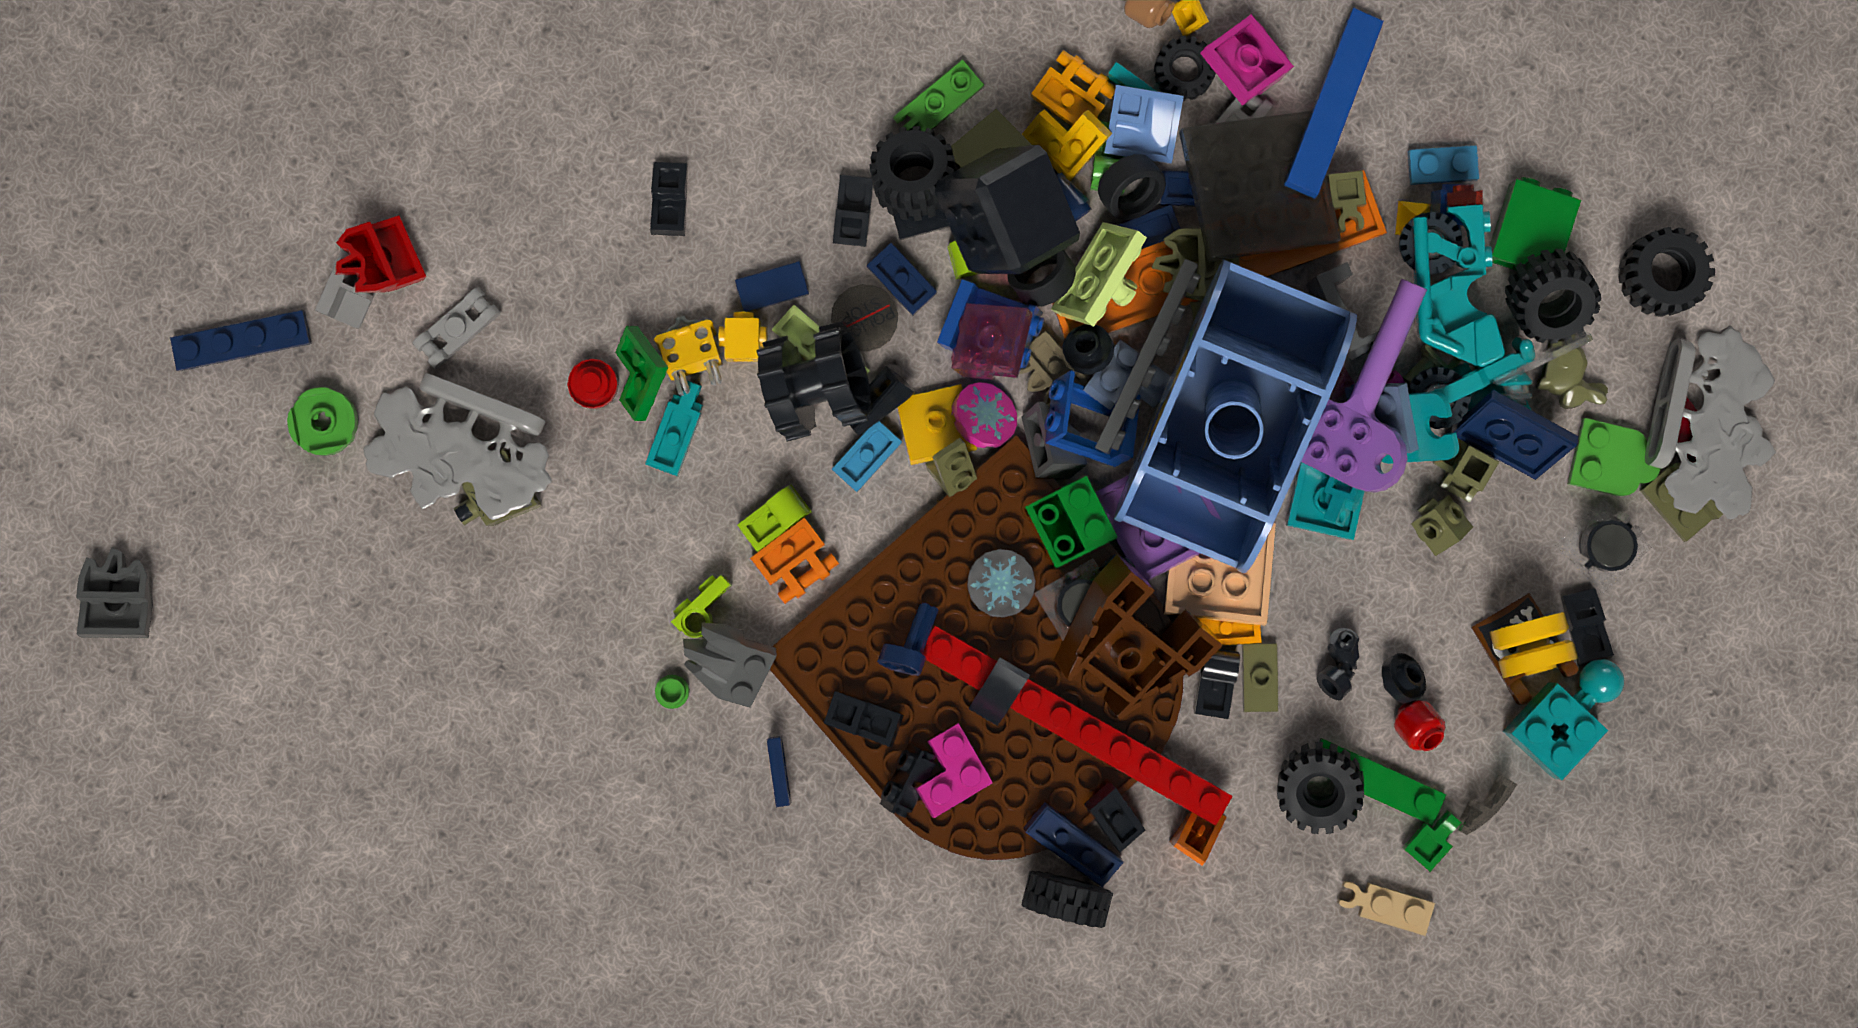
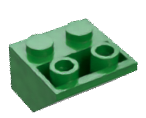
M1087 476L1025 507L1055 568L1118 538Z

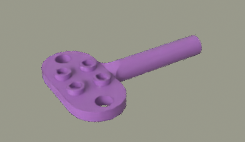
M1401 279L1350 398L1344 403L1331 399L1328 400L1302 458V463L1351 487L1373 493L1387 490L1398 482L1405 471L1407 463L1406 444L1397 431L1376 418L1375 408L1427 292L1426 288ZM1386 455H1390L1393 459V467L1388 473H1383L1380 466L1381 461Z

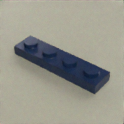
M303 310L170 337L176 371L179 372L312 344L306 314Z

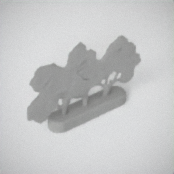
M1729 326L1721 334L1708 331L1700 335L1698 347L1705 362L1694 372H1692L1696 352L1694 344L1677 338L1670 345L1664 361L1645 452V463L1656 468H1665L1672 461L1675 451H1677L1682 461L1679 469L1667 477L1664 483L1669 494L1674 498V507L1696 514L1712 499L1715 501L1717 509L1727 519L1731 520L1738 515L1743 516L1749 513L1751 509L1753 487L1747 481L1743 468L1747 465L1762 466L1771 459V456L1776 451L1769 440L1762 437V428L1755 417L1747 416L1744 411L1745 404L1765 396L1773 386L1775 379L1769 368L1762 363L1761 355L1755 346L1743 342L1740 332ZM1710 357L1717 359L1716 363L1708 364ZM1717 368L1720 370L1721 374L1717 379L1712 381L1703 380L1702 376L1707 377L1708 370ZM1689 383L1698 384L1704 394L1703 406L1701 410L1696 412L1684 408ZM1704 385H1710L1712 392L1708 393ZM1682 417L1688 418L1691 423L1692 440L1677 443ZM1687 454L1696 457V462H1690L1687 459Z
M428 373L424 374L420 383V389L437 398L434 405L426 408L420 405L414 392L408 387L396 389L392 394L386 392L381 394L374 411V416L384 429L385 434L384 436L376 437L369 445L364 447L367 469L373 474L389 478L411 471L413 480L410 491L421 509L434 504L440 496L448 498L456 495L461 484L469 482L474 487L477 505L489 519L495 520L507 515L511 510L521 509L529 505L534 493L544 491L547 485L552 482V479L545 470L549 457L546 446L540 443H528L524 447H518L510 433L512 430L518 429L534 436L540 435L546 421L538 416ZM449 402L469 410L466 421L461 423L458 421L445 422L443 420L444 404ZM432 414L428 423H423L424 415ZM478 414L500 423V431L496 438L489 441H481L472 435L471 428ZM502 442L506 443L504 448H510L511 461L507 463L502 461L500 455ZM492 443L497 444L495 450H488L489 445ZM517 450L523 453L521 460L516 458Z

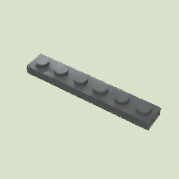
M1187 259L1184 260L1099 438L1096 449L1110 455L1112 449L1117 451L1120 449L1127 433L1122 430L1127 417L1132 420L1134 419L1142 402L1136 398L1142 386L1149 388L1156 373V369L1152 368V365L1157 355L1164 356L1172 338L1167 337V333L1172 324L1179 325L1186 310V307L1181 304L1187 292L1193 295L1201 279V275L1197 274L1198 264Z

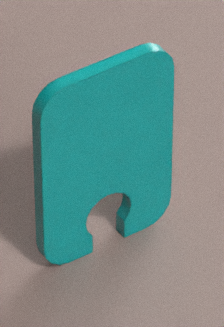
M1441 392L1409 394L1419 449L1412 453H1407V462L1440 461L1455 457L1459 451L1456 432L1447 433L1439 437L1431 431L1429 425L1432 415L1439 418L1452 416L1447 397ZM1386 455L1381 462L1391 464L1393 459L1390 455Z

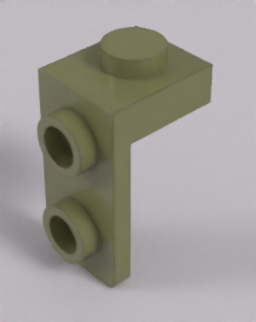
M961 438L933 456L934 460L925 464L927 471L949 497L965 490L977 479L966 444Z

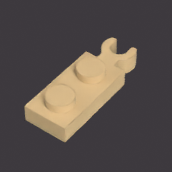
M1343 882L1342 886L1353 890V897L1348 901L1338 899L1337 903L1342 907L1354 908L1357 905L1361 906L1358 914L1360 917L1426 936L1435 905L1434 902L1371 883H1367L1364 892L1353 882Z

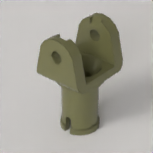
M1424 343L1420 348L1422 359L1402 377L1409 387L1411 381L1419 372L1430 367H1446L1453 370L1462 359L1453 357L1446 364L1431 349L1432 346Z

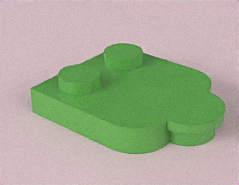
M1588 418L1582 419L1578 435V445L1575 448L1567 484L1615 496H1627L1635 492L1640 483H1649L1659 475L1660 468L1645 463L1647 440L1641 432Z

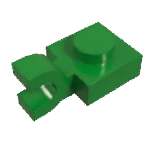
M1446 810L1438 819L1433 829L1424 822L1402 848L1431 872L1453 847L1446 841V838L1462 822Z

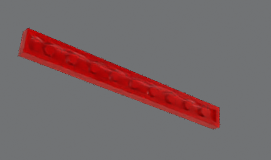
M934 626L923 651L927 661L980 690L997 663L995 659L937 626ZM1030 679L1026 681L1010 707L1215 826L1233 797L1231 794Z

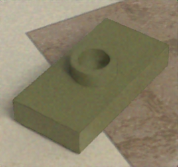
M1276 643L1242 644L1243 712H1278Z

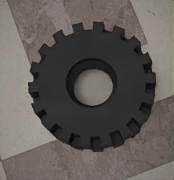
M1315 742V749H1310L1307 743L1301 746V753L1298 754L1296 750H1293L1289 754V761H1283L1281 772L1278 775L1277 799H1280L1279 807L1281 811H1286V819L1290 823L1296 819L1297 828L1303 831L1306 825L1310 826L1312 834H1319V828H1325L1326 834L1334 833V826L1338 825L1339 829L1343 830L1347 827L1348 819L1351 822L1355 821L1357 810H1362L1364 798L1363 771H1359V763L1356 758L1351 761L1349 751L1344 749L1339 753L1338 745L1330 743L1329 749L1323 748V742ZM1322 776L1331 779L1335 788L1332 794L1318 797L1308 791L1307 784L1310 779Z
M1029 871L1021 905L1028 910L1035 911V913L1047 915V917L1061 919L1065 922H1073L1078 925L1102 928L1106 925L1113 892L1073 878L1048 872Z

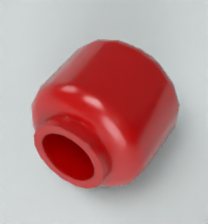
M1418 700L1410 704H1403L1398 709L1394 721L1395 731L1412 750H1433L1444 739L1445 721L1427 701Z

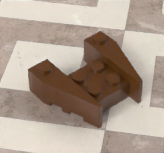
M1117 554L1094 578L1054 660L1069 681H1072L1085 668L1111 689L1103 698L1115 715L1122 719L1142 706L1140 702L1158 691L1162 694L1172 688L1171 683L1185 674L1190 677L1198 672L1223 645L1204 623L1186 609L1162 635L1134 614L1135 611L1155 590L1137 569Z

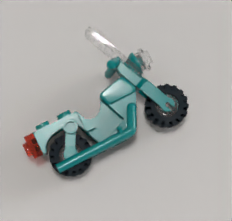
M1474 184L1453 186V192L1445 194L1446 213L1455 215L1462 222L1467 233V248H1463L1462 232L1458 228L1457 223L1447 215L1437 212L1422 213L1412 218L1404 226L1399 238V250L1402 258L1414 270V284L1427 289L1416 314V328L1419 339L1429 346L1480 367L1462 376L1446 367H1430L1419 372L1413 378L1408 387L1409 394L1441 392L1450 403L1451 417L1439 418L1433 415L1430 417L1429 425L1434 429L1449 428L1453 424L1459 423L1464 414L1468 412V406L1471 402L1470 394L1486 387L1492 382L1501 387L1502 395L1522 406L1526 405V399L1533 398V392H1529V384H1532V380L1526 372L1593 340L1591 333L1584 332L1535 354L1534 345L1531 340L1515 337L1512 340V347L1516 353H1509L1504 356L1505 349L1495 316L1476 309L1467 297V290L1470 284L1486 275V267H1492L1491 246H1485L1484 232H1491L1490 211L1483 212V190L1474 191ZM1455 263L1460 268L1465 269L1430 286V274L1444 272Z

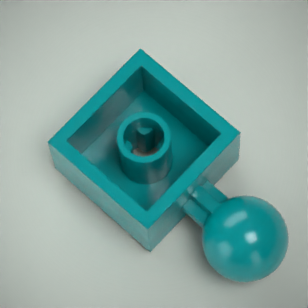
M1604 659L1594 660L1588 663L1581 671L1579 678L1581 689L1573 697L1558 683L1548 682L1502 732L1548 775L1562 781L1609 731L1588 711L1596 702L1607 703L1615 700L1623 691L1624 675L1615 663ZM1552 725L1560 726L1558 737H1551L1554 733L1551 729Z

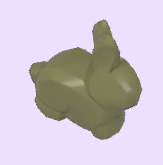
M1576 333L1571 335L1572 339L1564 341L1562 338L1558 340V343L1550 344L1548 342L1541 378L1537 380L1536 388L1559 395V405L1564 409L1576 408L1585 401L1594 404H1605L1608 400L1606 397L1608 393L1606 385L1602 383H1586L1583 380L1588 362L1584 350L1576 343Z

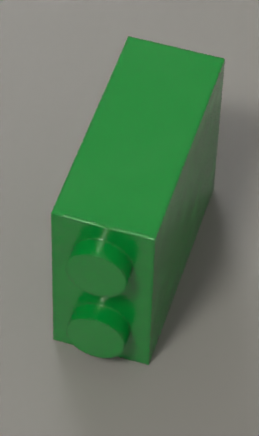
M1521 177L1520 180H1514L1508 186L1490 243L1492 263L1516 270L1515 267L1520 262L1525 264L1528 262L1527 257L1532 254L1537 257L1541 255L1543 250H1549L1550 253H1553L1555 249H1562L1565 253L1581 200L1572 197L1573 193L1563 188L1555 187L1553 190L1540 187L1541 183L1532 178Z

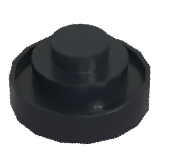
M1083 324L1074 328L1067 335L1063 343V354L1068 365L1074 371L1081 374H1095L1110 364L1114 356V344L1109 333L1103 327Z
M1397 653L1384 661L1382 665L1383 686L1395 700L1403 704H1410L1424 696L1426 679L1419 663L1413 657L1405 653Z

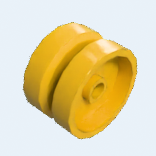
M1564 612L1489 632L1494 649L1501 651L1517 647L1518 653L1502 657L1498 661L1503 678L1525 673L1526 676L1557 668L1556 664L1578 659L1572 641L1564 640L1551 644L1549 640L1550 637L1564 634L1569 629Z

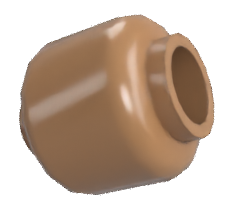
M1124 0L1126 1L1124 6L1125 14L1149 29L1165 24L1175 6L1172 0Z

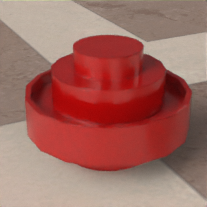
M588 359L574 366L569 374L567 385L569 394L576 403L584 408L599 409L613 401L618 392L619 382L617 374L610 365L602 360Z

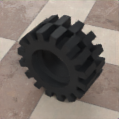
M1180 36L1178 40H1170L1160 50L1154 65L1155 81L1159 83V89L1162 92L1184 96L1183 101L1186 99H1196L1199 95L1202 96L1210 87L1216 75V72L1200 54L1207 46V43L1204 41L1199 43L1196 41L1197 37L1191 36V39H1186V36ZM1180 57L1193 59L1198 67L1197 76L1190 81L1179 80L1173 74V62Z

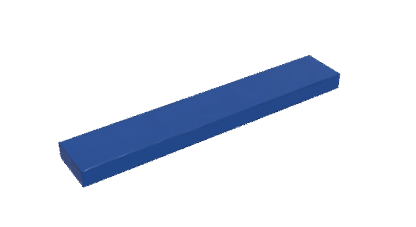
M1354 7L1350 11L1284 186L1314 199L1319 194L1382 28L1383 20Z

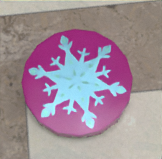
M978 382L968 385L955 397L952 405V414L954 413L956 420L954 424L957 431L969 443L980 448H986L987 446L995 448L1001 446L1014 434L1017 426V412L1012 400L1003 390L992 384Z

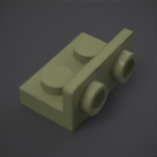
M1674 463L1667 466L1653 481L1647 483L1640 489V492L1682 541L1687 542L1710 521L1719 519L1723 513L1717 509L1715 501L1712 499L1696 514L1674 507V498L1669 494L1664 484L1667 477L1679 469L1681 465L1680 463Z

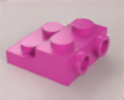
M1252 14L1210 43L1200 53L1242 106L1258 94L1265 92L1294 67L1288 60L1287 55L1279 49L1267 34L1263 25L1258 23Z

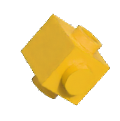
M734 312L733 318H725V326H719L718 341L719 347H725L724 359L727 362H758L756 350L763 347L762 343L767 341V327H761L760 319L753 318L752 312Z

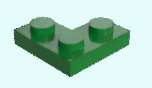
M626 326L615 352L630 372L619 401L634 421H646L661 383L666 376L668 366L638 326Z

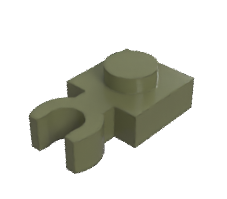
M1363 171L1328 174L1326 178L1330 210L1340 209L1341 212L1336 222L1338 232L1343 233L1346 231L1345 220L1348 218L1353 219L1356 223V230L1361 231L1364 228V218L1357 211V207L1366 205Z

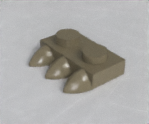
M1045 331L1030 344V360L1025 368H1021L1019 374L1034 370L1029 379L1027 390L1036 392L1047 387L1050 388L1054 380L1070 370H1074L1068 365L1063 350ZM1074 371V383L1086 386L1089 380L1084 374ZM1048 390L1043 402L1050 407L1051 399L1049 398Z

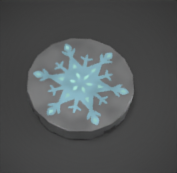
M998 549L985 553L975 561L969 571L967 587L970 598L978 609L990 616L1007 617L1019 613L1028 606L1034 595L1036 580L1032 567L1024 557L1013 551Z

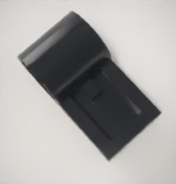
M1219 649L1200 669L1194 714L1229 719L1234 684L1239 673V652Z

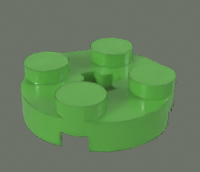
M319 387L307 390L298 397V400L288 413L287 425L292 440L301 446L303 450L315 455L329 456L343 451L354 441L358 429V415L353 403L344 394L330 388ZM325 412L326 417L331 418V424L328 425V429L325 431L321 427L315 426V421L320 419V413Z

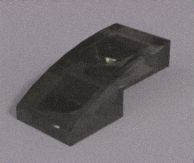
M1498 775L1483 804L1472 799L1469 800L1459 819L1462 823L1456 830L1468 835L1485 824L1505 804L1517 784Z

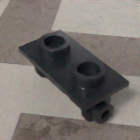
M909 743L907 749L900 754L897 760V769L891 781H888L882 790L880 805L889 812L896 813L906 818L908 812L912 813L920 797L912 784L914 780L921 784L928 781L936 765L933 762L936 756Z

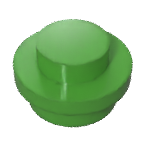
M667 675L661 678L656 685V699L665 708L675 709L681 707L689 697V686L682 677Z

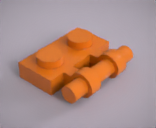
M805 517L750 558L770 585L780 578L788 585L777 593L784 604L794 597L799 599L806 593V588L820 578L823 581L831 575L829 571L839 564L832 553L821 561L817 557L815 552L825 546V544ZM807 560L812 568L796 579L790 571Z

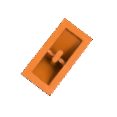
M1189 811L1169 842L1203 866L1227 817L1222 815L1215 826Z

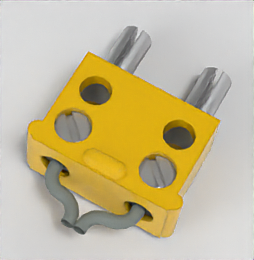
M685 316L677 317L676 323L669 327L666 333L656 335L654 338V342L668 366L667 374L671 381H675L680 396H684L679 378H681L687 395L690 390L686 376L707 370L711 385H716L712 371L713 368L718 384L722 383L718 366L723 365L715 340L717 331L711 320L707 319L699 322L698 320H687ZM681 321H682V323H684L685 325H688V326L679 328V326H680V324H681Z

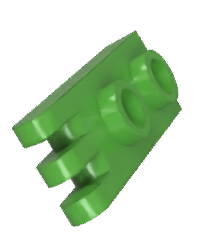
M961 60L898 112L893 119L898 124L909 116L911 120L903 126L906 127V131L912 130L913 126H920L921 131L924 132L927 128L933 130L983 89L984 84L965 61Z

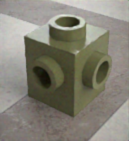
M1449 495L1438 502L1432 498L1417 509L1420 515L1411 523L1418 537L1426 543L1435 556L1461 541L1473 528L1472 524L1465 517L1462 508Z

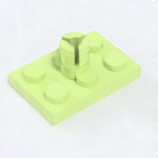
M1103 222L1075 268L1076 276L1072 287L1054 303L1051 310L1062 317L1095 326L1097 321L1104 316L1110 299H1113L1119 306H1125L1131 302L1136 294L1134 290L1137 289V284L1124 276L1132 262L1139 257L1142 245L1147 237L1138 230Z

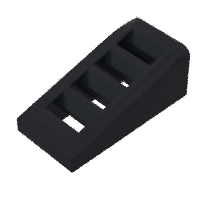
M885 366L870 383L873 412L867 415L868 421L850 425L858 435L864 433L915 393L905 379L888 366Z

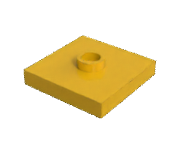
M962 384L912 395L907 401L897 407L911 465L934 460L933 456L959 438L965 442L968 452L977 450L975 445L969 443L961 436L954 424L956 420L954 413L952 414V405L955 397L963 390Z

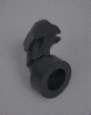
M1347 628L1336 629L1328 639L1327 648L1330 656L1336 662V667L1326 666L1316 678L1322 691L1330 698L1338 701L1342 700L1352 690L1351 680L1355 675L1353 669H1357V660L1359 659V636L1356 632Z

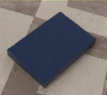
M1495 390L1488 393L1469 410L1459 423H1455L1452 426L1451 432H1456L1457 438L1535 480L1578 445L1579 438L1576 434Z

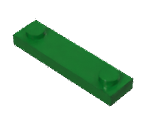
M1323 738L1319 740V742H1323V748L1329 749L1332 742ZM1338 746V752L1341 753L1345 748ZM1349 751L1350 760L1352 761L1356 758L1359 763V771H1363L1364 795L1433 826L1446 794Z

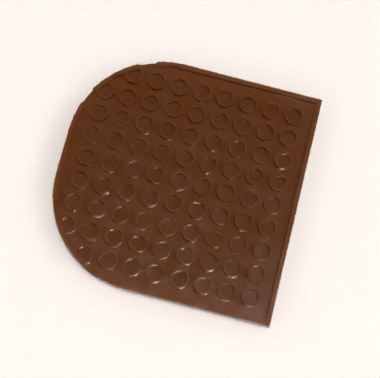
M1017 435L975 471L977 479L968 488L957 492L951 497L948 495L944 497L772 647L776 648L777 656L770 668L775 677L880 798L884 786L888 781H891L897 769V760L900 754L907 749L909 743L935 755L927 741L959 723L993 783L935 818H932L921 797H919L912 813L908 812L906 818L896 813L894 814L905 826L924 840L951 853L984 860L1023 858L1048 849L1025 833L1023 828L1044 802L1083 829L1094 820L1084 806L1087 800L1108 782L1115 786L1122 795L1137 780L1009 708L998 726L968 709L978 693V689L927 660L919 676L893 671L880 665L877 660L883 644L904 647L919 604L927 603L932 607L938 608L931 632L934 626H937L996 661L999 658L1004 659L1029 674L1028 679L1159 754L1163 752V748L1177 723L1183 695L1182 676L1171 683L1172 688L1162 694L1160 691L1140 702L1142 705L1140 708L1119 719L1103 698L1111 689L1085 668L1072 681H1069L1055 662L1054 658L1070 628L1061 621L1056 610V598L1062 587L1066 585L1063 580L1070 577L1071 581L1077 579L1093 581L1101 572L1099 567L1107 558L1114 554L1121 555L1108 542L1055 568L1025 507L1062 487L1054 478L1035 477L1030 451ZM998 549L1013 551L1024 557L1032 567L1036 580L1034 595L1028 606L1019 613L1007 617L990 616L978 609L971 600L967 587L969 571L975 561L985 553ZM1153 593L1134 613L1160 635L1172 624L1168 615L1164 614L1163 606ZM837 691L903 714L904 716L893 747H888L824 724L834 692ZM937 757L933 761L936 765L928 780L944 771ZM915 780L912 784L915 788L921 785V783Z

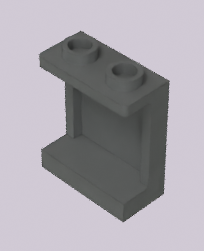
M1348 262L1315 276L1306 286L1311 296L1347 310L1336 285L1343 283L1353 273ZM1355 329L1347 353L1350 360L1369 352L1378 332L1365 338H1360Z

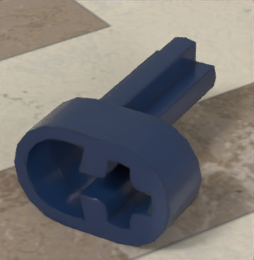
M927 603L919 604L904 647L883 644L877 662L893 671L919 676L926 661L923 651L936 619L938 608L932 607Z

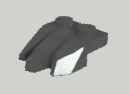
M112 547L102 567H99L94 559L86 557L79 574L76 598L81 601L77 635L81 638H149L153 604L148 576L140 560H134L126 568L124 554Z
M702 623L701 633L704 639L683 638L684 656L690 659L684 665L718 699L751 708L777 656L776 648L745 639L743 630L724 624Z

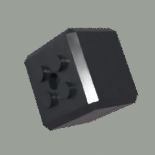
M1040 145L997 148L937 182L935 195L969 271L977 274H1021L1079 241V228L1048 154Z

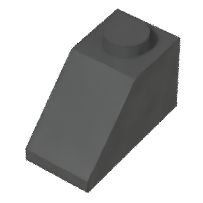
M1037 402L1021 416L1035 477L1070 479L1087 465L1086 457L1045 443L1047 430H1045L1044 424L1050 407L1045 402ZM1068 423L1067 432L1080 436V433Z

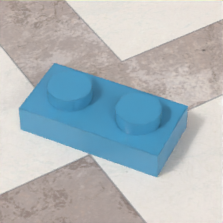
M1477 145L1408 151L1410 185L1477 181L1479 179Z
M878 421L859 438L832 468V471L853 490L858 492L902 444V441Z

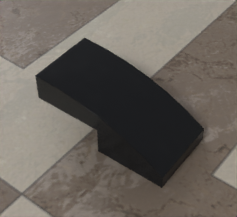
M653 162L651 235L685 236L687 163Z
M840 174L833 233L834 244L867 246L873 193L871 177Z
M1592 588L1562 596L1561 600L1569 626L1570 637L1578 656V666L1588 664L1594 660L1612 658L1614 653L1604 626L1606 618L1596 589Z
M999 658L968 709L998 726L1030 675L1004 659Z
M835 691L824 724L888 747H893L904 715Z

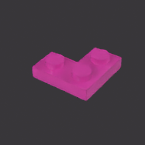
M959 723L927 741L944 769L942 773L915 788L932 818L939 816L993 783Z

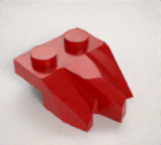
M399 215L371 224L369 221L348 228L336 242L349 256L336 262L335 275H357L358 281L354 285L355 293L390 292L418 283L426 278V274Z

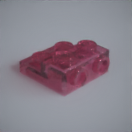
M966 303L964 315L959 322L960 333L957 345L953 349L951 356V368L962 377L992 380L994 376L1018 378L1033 313L1028 308Z

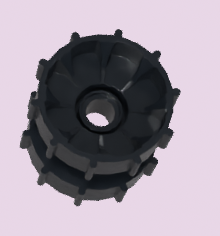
M844 320L820 326L819 332L813 334L816 356L814 359L802 361L798 347H795L788 340V336L765 341L762 343L763 347L756 350L758 355L757 376L760 380L765 401L764 406L769 412L776 432H780L785 437L786 442L811 436V430L817 427L814 404L827 401L832 410L833 417L841 421L843 427L868 421L867 415L873 412L871 407V386L864 364V357L854 338V332L845 326Z

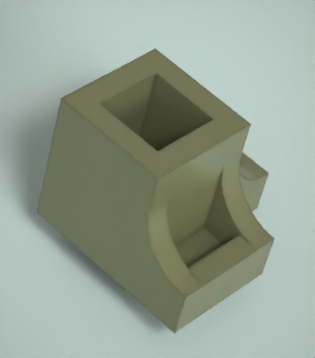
M1458 438V454L1448 460L1433 461V464L1446 471L1439 486L1470 503L1478 491H1483L1499 461Z

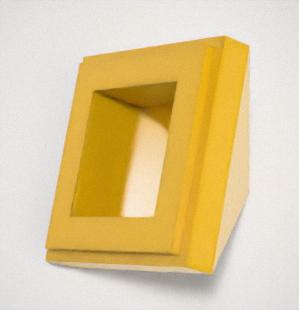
M1180 0L1175 4L1172 11L1182 35L1186 37L1209 22L1199 0Z
M1398 201L1395 235H1400L1404 226L1415 216L1430 212L1431 204Z

